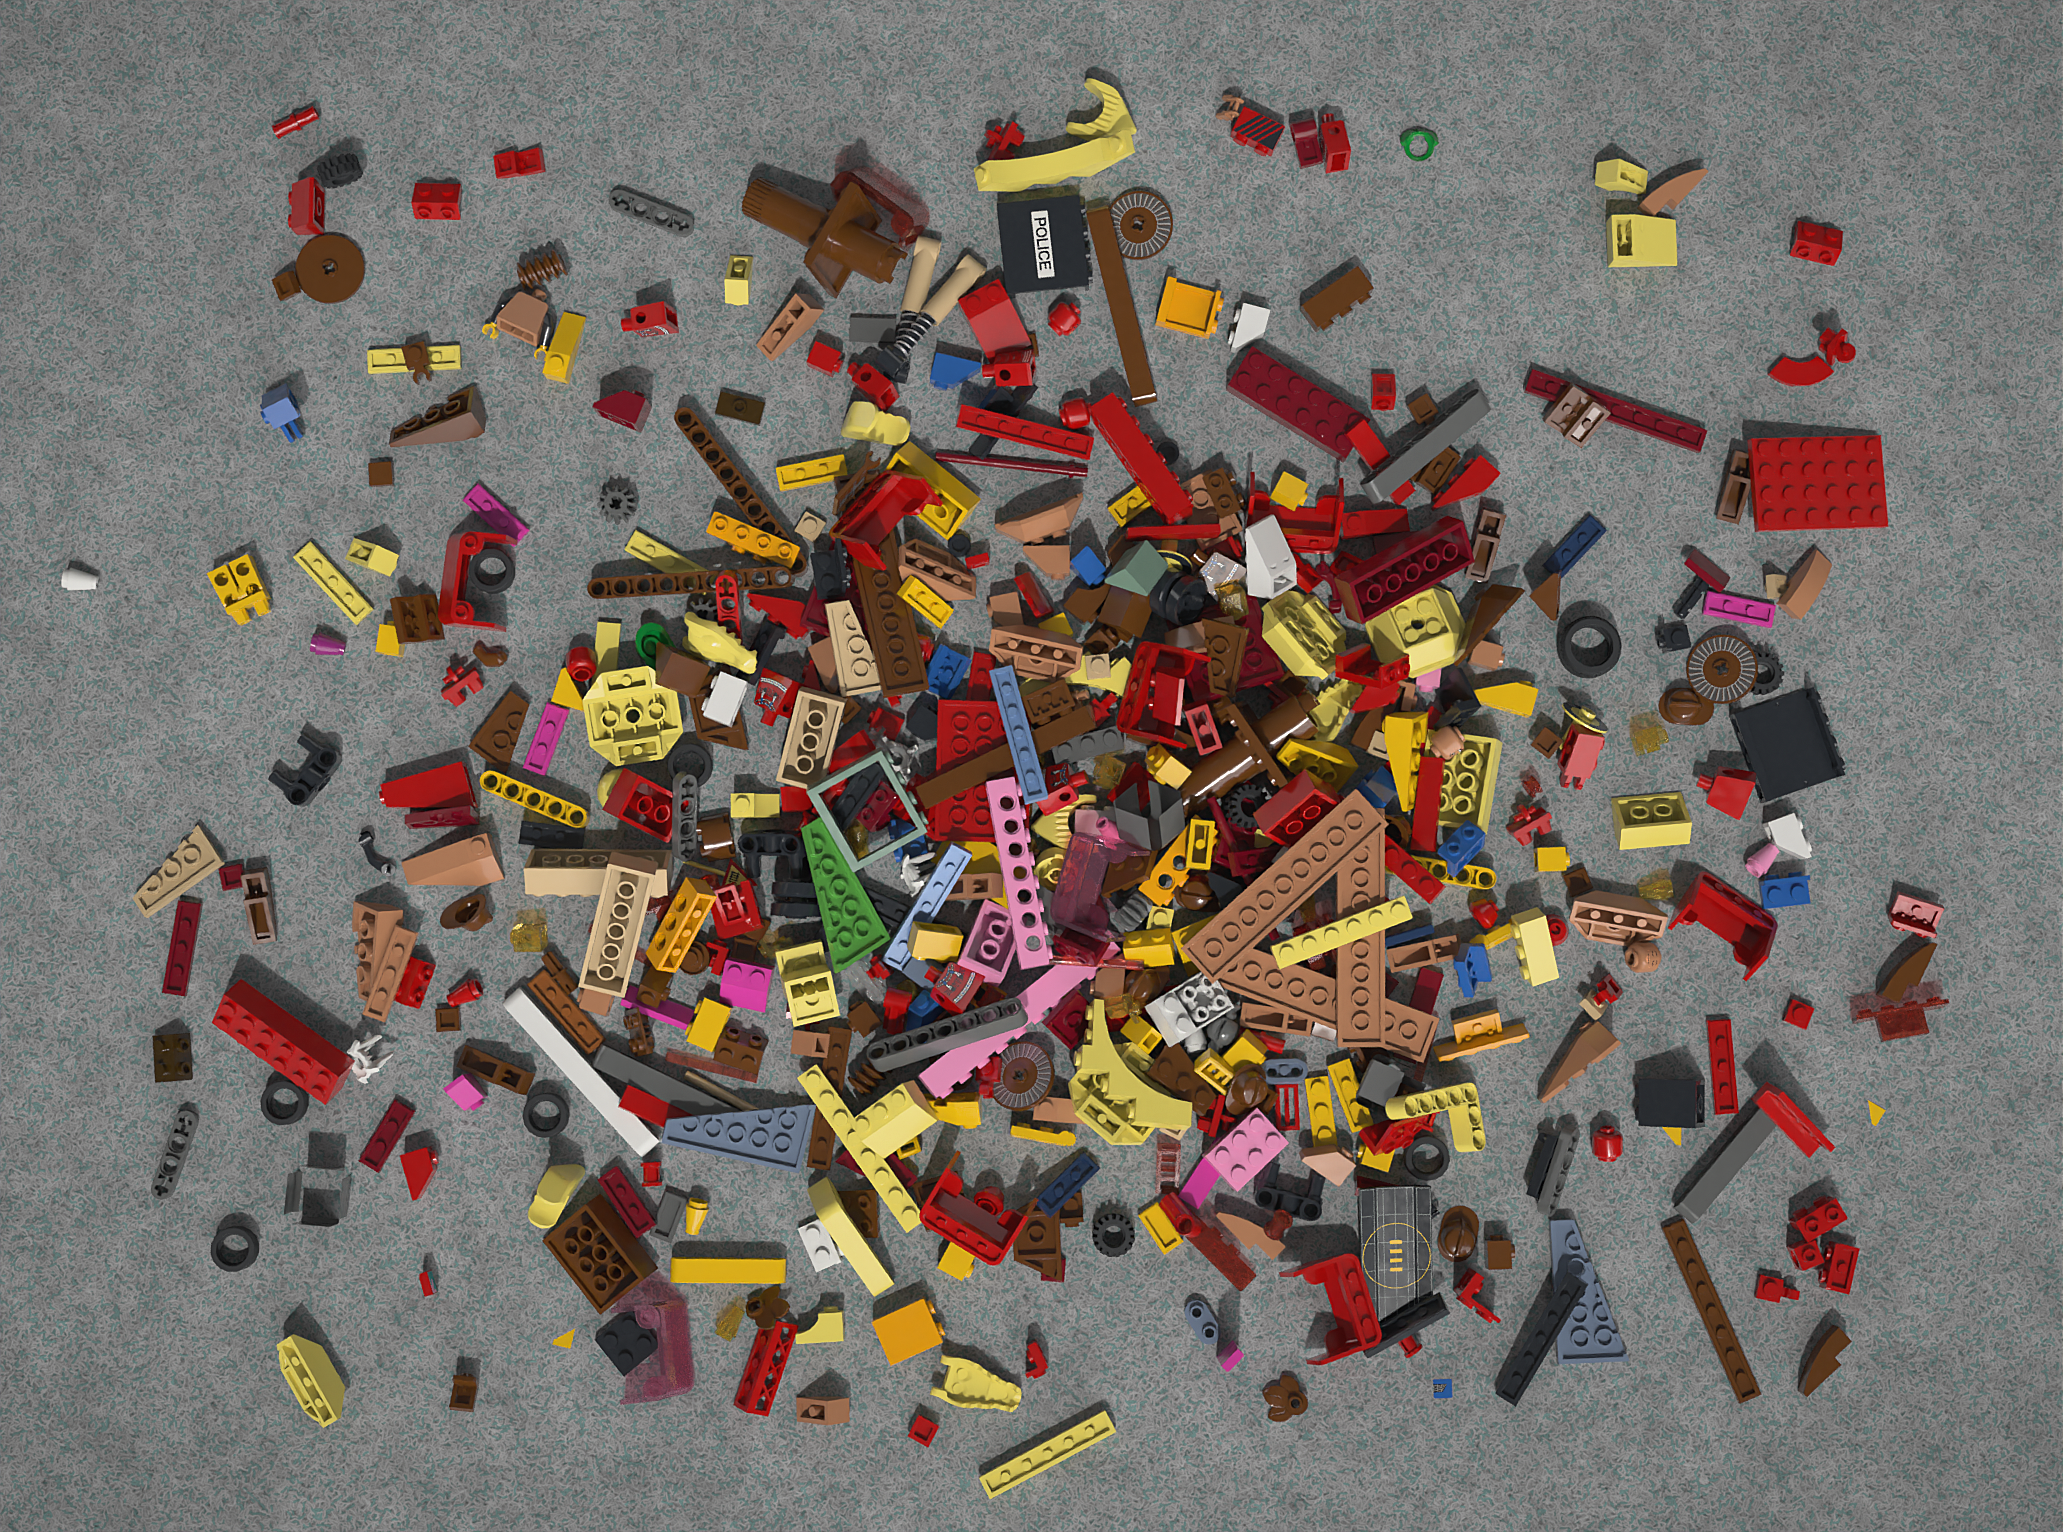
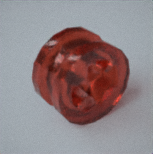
M1532 775L1528 776L1527 781H1521L1523 788L1532 799L1536 797V793L1541 794L1543 792L1540 784Z

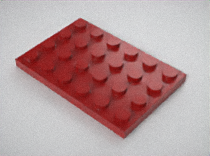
M1881 435L1751 438L1747 440L1755 532L1889 527Z
M938 700L936 777L1008 743L997 702ZM1023 704L1027 722L1031 732V720ZM1015 767L935 805L934 841L996 843L985 784L988 781L1010 777L1015 778V783L1019 782ZM1023 795L1018 796L1020 806L1024 805L1026 819H1023L1024 829L1028 828L1029 830L1030 804L1025 805ZM1002 798L1000 805L1004 809H1010L1013 807V802L1009 798ZM1007 821L1004 823V828L1012 833L1017 830V825L1014 821Z

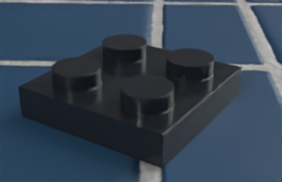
M633 1309L594 1339L623 1376L627 1375L662 1346Z

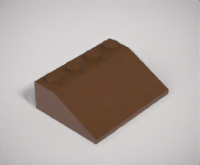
M601 1194L586 1203L542 1240L600 1315L658 1269L654 1261Z

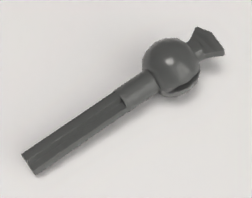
M1232 1001L1231 1003L1234 1008L1210 1022L1207 1027V1034L1211 1040L1206 1050L1211 1048L1218 1055L1224 1045L1229 1046L1234 1043L1239 1035V1025L1234 1020L1237 1016L1236 1012L1241 1006Z

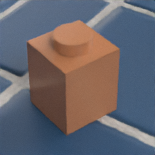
M1482 640L1469 654L1467 664L1495 671L1498 666H1502L1505 654L1502 653L1503 646Z
M581 988L577 1002H580V1009L609 1016L615 996Z
M793 1030L791 1054L827 1058L830 1034Z

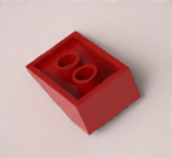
M999 279L958 300L959 309L990 364L994 363L997 354L1015 352L1017 350L1022 351L1032 345Z

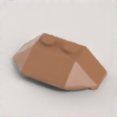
M1081 492L994 524L995 530L1024 545L1031 544V546H1038L1044 543V539L1053 536L1054 539L1066 535V531L1070 529L1083 501V494Z
M916 538L899 547V571L903 584L912 575L943 601L976 598V577L972 573L969 574L964 565L952 554Z
M1011 625L992 628L989 651L997 657L1004 667L1012 665L1015 675L1055 683L1080 670L1083 646L1067 634L1026 625Z
M1597 890L1575 898L1569 916V921L1574 924L1585 939L1627 947L1633 943L1649 942L1654 938H1661L1668 920L1666 913L1642 898Z

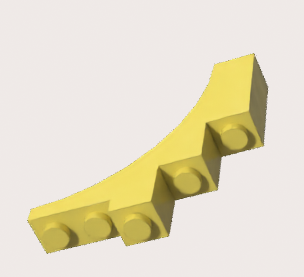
M1088 651L1086 654L1082 653L1080 670L1065 678L1067 685L1095 687L1110 693L1112 692L1123 699L1132 665L1125 657L1121 660L1116 658L1110 663L1111 678L1087 680L1085 656L1091 655ZM1024 677L1026 681L1021 686H1018L1020 696L1023 697L1053 683Z
M1094 999L1089 1006L1087 1005L1085 1019L1089 1020L1088 1029L1084 1033V1043H1087V1045H1082L1074 1053V1065L1077 1066V1073L1104 1075L1100 1083V1091L1104 1092L1103 1099L1131 1101V1104H1128L1127 1118H1130V1125L1186 1130L1191 1127L1192 1102L1173 1099L1156 1092L1141 1082L1126 1067L1117 1054L1108 1034L1104 1013V1000Z

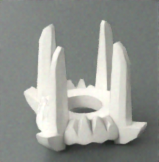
M885 736L882 738L884 744L883 751L888 750L890 755L897 752L902 756V763L898 766H892L895 772L900 771L906 782L909 781L910 777L908 774L912 764L911 754L918 750V747L914 745L907 748L901 743L889 741Z
M929 852L909 859L908 854L903 857L900 876L908 885L911 891L909 894L912 898L917 899L924 887V882L931 875L928 874L920 877L919 873L934 866L935 863H929L920 867L914 865L937 856L936 853Z
M375 1035L361 1043L355 1040L347 1053L344 1052L355 1060L352 1070L359 1082L368 1083L367 1078L371 1074L378 1072L394 1054L391 1051L374 1061L370 1060L372 1055L368 1056L369 1052L366 1051L382 1038L381 1035ZM358 1058L363 1062L364 1066L360 1064Z

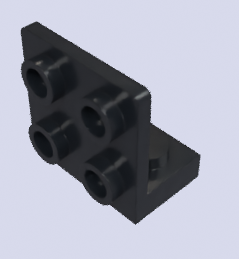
M835 538L834 550L810 553L817 600L845 597L846 588H850V568L845 567L847 558L846 545L841 544V538Z
M1461 667L1456 668L1440 684L1439 688L1435 689V693L1445 713L1439 716V720L1433 725L1435 732L1448 725L1451 727L1456 726L1459 729L1481 707Z

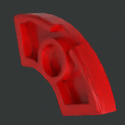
M1818 356L1811 361L1803 363L1794 362L1784 357L1767 375L1787 386H1812L1828 378L1834 371Z

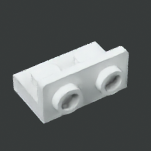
M820 1219L798 1228L816 1272L843 1261L841 1257L844 1255Z

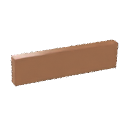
M395 925L363 1010V1015L386 1022L418 938V932Z

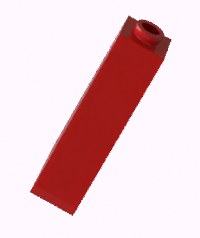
M462 761L380 784L381 791H379L381 803L385 804L388 808L447 809L471 805L473 809L478 808L467 765Z

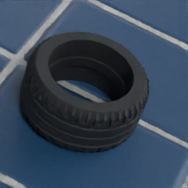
M1597 616L1580 617L1568 624L1561 632L1557 645L1558 657L1564 668L1571 674L1586 679L1596 678L1609 672L1617 664L1622 649L1621 638L1615 627L1609 621ZM1591 628L1604 636L1608 646V653L1606 659L1600 665L1594 667L1585 666L1574 657L1571 650V640L1578 630Z

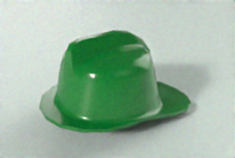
M647 623L641 626L636 633L635 648L638 656L645 661L646 665L656 671V643L662 642L675 648L676 646L664 627L656 623Z

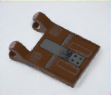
M869 451L866 454L865 464L834 497L832 510L834 516L844 508L865 483L872 482L878 476V471L874 475L867 473L868 470L878 467L881 462L880 457L877 461L869 459L873 455V451Z

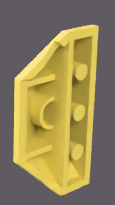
M294 1334L278 1343L277 1350L279 1351L281 1371L304 1412L315 1421H318L323 1428L341 1418L345 1386L323 1347Z

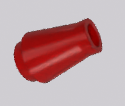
M476 978L472 980L467 979L454 991L447 994L446 998L450 1006L455 1007L479 1000L484 992Z

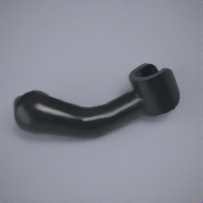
M365 831L359 835V844L363 848L369 864L387 877L394 875L396 871L395 866L379 859L373 852L370 844L374 842V838L371 832Z

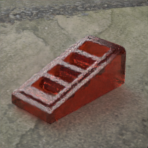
M1157 1144L1156 1194L1176 1192L1179 1195L1181 1144ZM1162 1154H1174L1176 1156H1164ZM1161 1162L1175 1163V1166L1161 1165ZM1161 1172H1175V1176L1161 1175ZM1161 1181L1175 1182L1174 1186L1160 1185Z

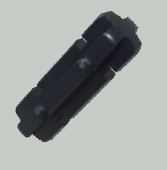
M1697 578L1693 584L1695 586L1691 587L1680 601L1682 604H1678L1674 609V614L1678 618L1685 619L1690 613L1688 610H1692L1701 598V592H1705L1709 587V584L1702 578Z

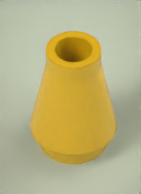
M699 1198L689 1199V1203L686 1204V1233L692 1235L699 1234L709 1210L706 1200Z

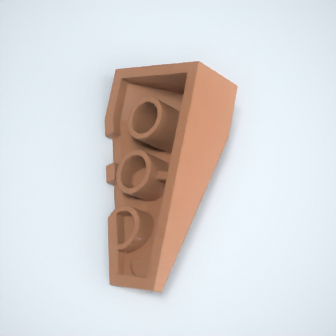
M489 833L468 838L401 862L408 885L483 886L505 879L492 835Z
M354 901L352 931L358 932L359 945L354 946V952L358 954L361 964L356 969L360 999L368 1000L395 925L402 927L404 917L403 910L389 904Z
M1589 1020L1579 1028L1580 1033L1572 1041L1539 1095L1538 1100L1541 1103H1546L1569 1085L1570 1082L1568 1080L1571 1077L1573 1079L1578 1076L1580 1077L1586 1072L1588 1068L1586 1065L1600 1062L1616 1049L1621 1042L1599 1021L1591 1023Z

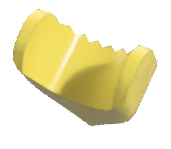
M1086 79L1085 88L1099 98L1104 108L1103 112L1095 121L1087 124L1068 122L1066 131L1087 141L1097 138H1110L1122 130H1130L1131 135L1136 134L1137 129L1118 91L1114 87L1098 80Z
M853 402L841 427V435L843 437L896 446L903 444L908 439L910 433V422L908 419L878 411V407L870 402Z
M1079 795V799L1076 802L1048 816L1042 814L1031 825V829L1053 846L1067 849L1072 853L1098 852L1097 844L1079 841L1071 834L1068 827L1070 818L1075 810L1079 809L1081 805L1097 803V797L1095 795Z
M578 1164L551 1166L547 1170L537 1187L534 1201L527 1213L528 1219L533 1225L539 1228H549L556 1224L572 1194L585 1175L584 1167Z

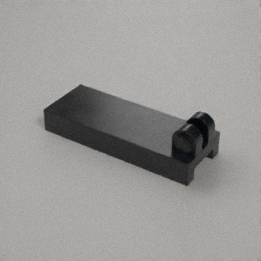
M763 621L749 651H757L756 670L754 673L748 674L739 669L736 677L756 686L778 640L784 639L786 632Z
M521 821L518 844L554 849H582L585 829Z
M1540 1133L1538 1136L1539 1141L1543 1142L1544 1146L1526 1195L1537 1199L1540 1198L1559 1139L1546 1133Z

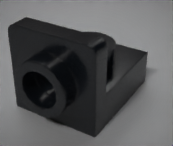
M1687 625L1668 629L1663 628L1656 635L1657 646L1659 649L1662 648L1663 654L1692 647Z

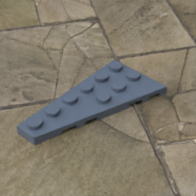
M816 1104L666 1118L660 1142L799 1173Z
M1574 1219L1549 1220L1553 1295L1567 1272L1588 1283L1587 1288L1556 1338L1557 1364L1629 1361Z

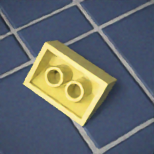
M1681 792L1611 798L1614 833L1619 850L1690 844L1692 821Z
M912 1080L899 1085L850 1120L849 1123L862 1143L882 1158H886L939 1119L915 1081Z

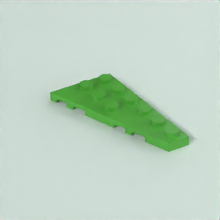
M819 817L802 827L801 830L836 974L891 938L857 876L852 872L825 823Z

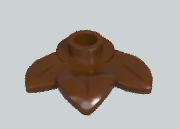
M779 1286L767 1288L760 1297H753L746 1304L747 1316L751 1320H755L756 1325L761 1329H773L776 1319L786 1315L790 1309V1304L786 1300L778 1298L780 1295Z
M1282 1375L1280 1386H1270L1262 1391L1265 1401L1272 1406L1268 1414V1418L1272 1421L1286 1422L1293 1415L1303 1414L1308 1408V1398L1304 1393L1300 1392L1298 1382L1291 1376ZM1293 1399L1299 1400L1300 1406L1298 1408L1292 1405Z

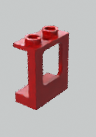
M1362 643L1336 654L1335 677L1383 689L1409 677L1410 655L1406 654L1388 663H1383L1370 659L1371 645ZM1379 671V679L1365 676L1367 673Z

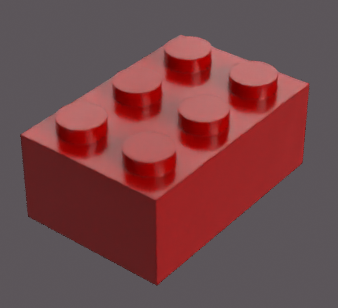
M623 768L602 810L666 843H669L672 837L673 793ZM688 800L681 804L682 812L686 810L689 804Z
M1304 769L1253 815L1265 836L1290 849L1338 806L1341 800L1332 785Z

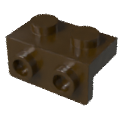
M190 1033L152 1036L155 1083L192 1080Z

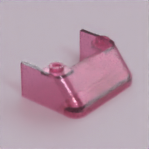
M1087 832L1073 834L1068 844L1050 908L1052 919L1061 925L1104 942L1125 941L1126 936L1106 929L1109 915L1103 907L1096 905L1108 861L1120 863L1126 859L1127 855L1149 856L1150 851L1120 839Z
M680 1298L617 1304L612 1307L611 1313L635 1311L636 1321L642 1328H656L661 1376H653L646 1380L643 1385V1393L625 1395L620 1400V1405L659 1401L690 1392L695 1385L688 1307L685 1301Z

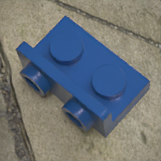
M903 819L890 820L891 826H887L891 840L915 828ZM924 834L893 851L896 863L902 862L906 854L911 859L928 853Z
M1466 820L1438 849V854L1448 862L1447 873L1453 877L1484 847L1486 833L1469 820Z
M1801 871L1788 873V878L1780 879L1779 874L1765 876V881L1758 882L1762 909L1811 904L1807 880H1811L1810 875L1803 876Z

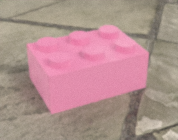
M986 899L983 901L956 963L984 975L985 979L983 982L996 988L1004 979L1016 949L1009 909ZM1022 916V922L1026 924L1028 918Z
M1253 1108L1240 1118L1202 1156L1234 1191L1238 1192L1289 1142L1258 1108Z

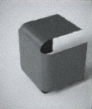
M1148 780L1151 814L1148 819L1144 818L1140 813L1136 783L1113 802L1119 838L1155 851L1161 850L1185 829L1180 791Z
M1377 1054L1370 1060L1356 1092V1101L1359 1105L1372 1111V1102L1386 1108V1102L1395 1096L1400 1082L1419 1091H1424L1426 1084L1405 1076L1403 1072L1391 1068L1389 1065L1396 1062L1415 1070L1414 1068L1384 1055Z
M300 1165V1167L344 1171V1167ZM303 1172L288 1174L284 1214L299 1212ZM348 1175V1177L342 1178L339 1219L302 1216L301 1221L292 1224L331 1227L337 1225L341 1218L347 1217L351 1176Z

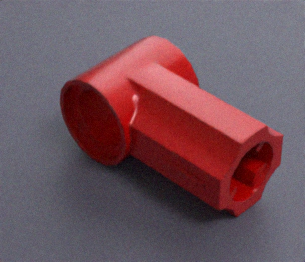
M888 987L883 1007H886L883 1028L887 1033L893 1035L902 1033L906 1013L911 1004L912 993Z
M1172 1192L1161 1199L1158 1205L1174 1224L1176 1232L1189 1238L1199 1235L1202 1229L1200 1220L1193 1216L1176 1192ZM1188 1220H1191V1229L1186 1232L1184 1225Z

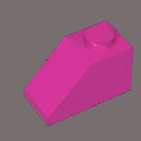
M471 1073L462 1074L443 1088L464 1111L470 1108L472 1111H475L484 1104L483 1099L487 1097V1094Z

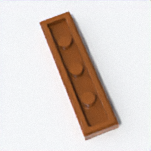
M546 969L527 984L587 1055H590L601 1043L607 1040L555 979H552V976Z

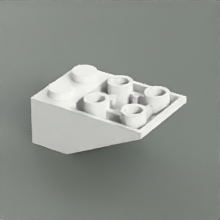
M1271 514L1247 527L1245 532V561L1247 563L1246 584L1248 586V595L1273 599L1297 585L1296 561L1275 516Z
M1202 972L1145 1006V1009L1169 1047L1234 1008L1218 980L1212 984Z

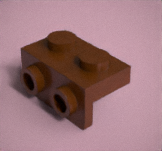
M1222 467L1203 476L1202 479L1220 519H1224L1232 514L1239 515L1246 512L1244 505L1247 502L1243 493H1238L1235 484L1238 482L1233 471L1229 472L1228 469Z
M725 1026L719 1036L713 1061L758 1075L769 1040L756 1034L752 1035L740 1031L735 1027Z

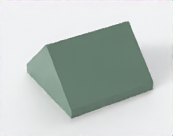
M1145 540L1125 551L1105 578V583L1148 596L1168 568V563Z

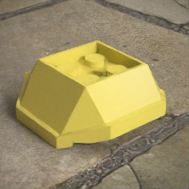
M1435 584L1365 624V630L1379 662L1388 663L1403 655H1410L1409 677L1411 678L1453 664L1465 628V622L1452 593ZM1420 623L1424 627L1422 629H1415L1412 625Z
M1287 590L1262 607L1264 612L1262 637L1295 676H1319L1323 680L1335 671L1336 654L1346 651L1344 643L1346 640V630L1317 596L1310 594L1304 596L1298 592Z
M649 666L601 673L582 700L590 747L615 766L664 759L684 732L678 693L655 684L656 671ZM632 709L637 710L640 714V718L636 723H631L627 717Z
M1133 1042L1113 1045L1126 1067L1141 1082L1156 1092L1170 1097V1092L1145 1074L1154 1059ZM1076 1073L1068 1083L1074 1114L1111 1145H1141L1144 1143L1155 1127L1130 1125V1118H1127L1128 1104H1131V1101L1103 1099L1104 1092L1100 1091V1083L1104 1075Z

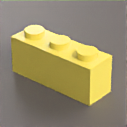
M1538 907L1512 915L1513 925L1510 926L1512 936L1517 941L1515 952L1517 957L1521 959L1522 966L1519 967L1522 978L1524 980L1527 979L1532 986L1559 978L1546 916Z

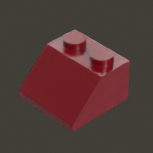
M633 389L631 392L623 390L594 402L592 406L598 416L642 433L652 409L645 395Z

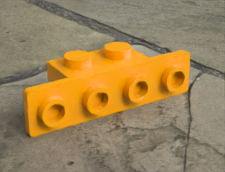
M714 512L706 530L708 534L728 542L732 546V551L744 555L745 552L754 555L752 559L762 564H765L766 561L770 563L774 561L792 568L800 551V547L719 512Z
M1497 1009L1452 1020L1455 1041L1434 1046L1433 1050L1438 1061H1450L1455 1057L1473 1055L1481 1050L1495 1049L1500 1047V1045L1511 1042H1521L1523 1039L1529 1038V1032L1523 1023L1502 1028L1499 1012Z

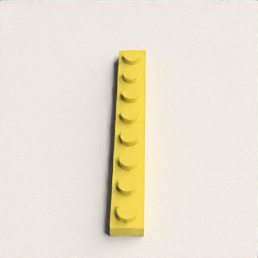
M816 1064L800 1075L797 1079L906 1233L921 1223L919 1218L921 1210L885 1159L861 1142L849 1123L855 1117L819 1066Z

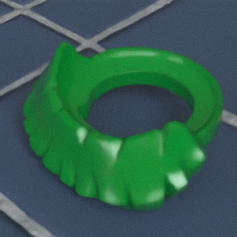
M1428 129L1407 130L1400 137V143L1404 146L1406 155L1411 160L1417 162L1428 159L1432 155L1434 147L1439 144L1437 134ZM1416 136L1424 137L1428 144V151L1422 157H1416L1410 152V144Z

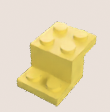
M818 939L774 950L783 993L788 1002L793 1026L840 1016L832 975L826 964L822 941Z

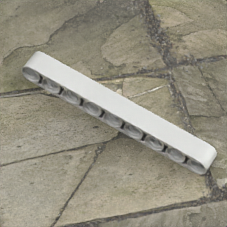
M519 987L502 1002L508 1012L636 1153L643 1157L660 1142L658 1136L640 1117L617 1107L621 1099L619 1093L591 1065L590 1061L523 988Z

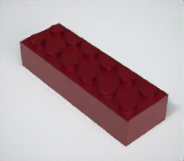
M1253 346L1226 389L1232 395L1342 463L1345 462L1353 449V445L1344 433L1360 419H1365L1367 424L1371 420Z
M1447 515L1339 574L1334 579L1347 619L1362 625L1471 565L1475 560L1463 521Z

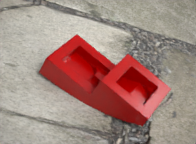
M539 147L522 152L513 150L493 156L497 179L546 172L543 150Z

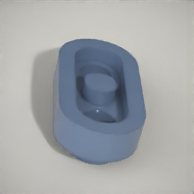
M1270 1059L1261 1066L1265 1071L1267 1084H1298L1305 1080L1308 1073L1307 1065L1300 1059ZM1273 1069L1276 1075L1273 1077L1269 1076L1267 1071ZM1297 1069L1300 1074L1298 1076L1292 1075L1291 1070Z
M1201 1300L1189 1301L1185 1306L1184 1314L1194 1332L1204 1344L1216 1343L1221 1336V1329L1208 1307ZM1195 1308L1201 1310V1314L1197 1317L1192 1315V1311ZM1208 1328L1214 1331L1210 1337L1205 1335V1330Z

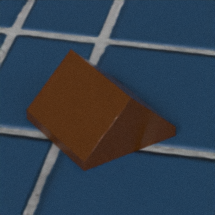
M1556 570L1529 595L1537 606L1553 621H1556L1559 617L1561 570Z
M1112 585L1097 621L1141 638L1152 612L1149 605L1151 591L1148 596H1144Z
M662 642L656 643L655 684L692 698L697 697L711 667L702 659Z

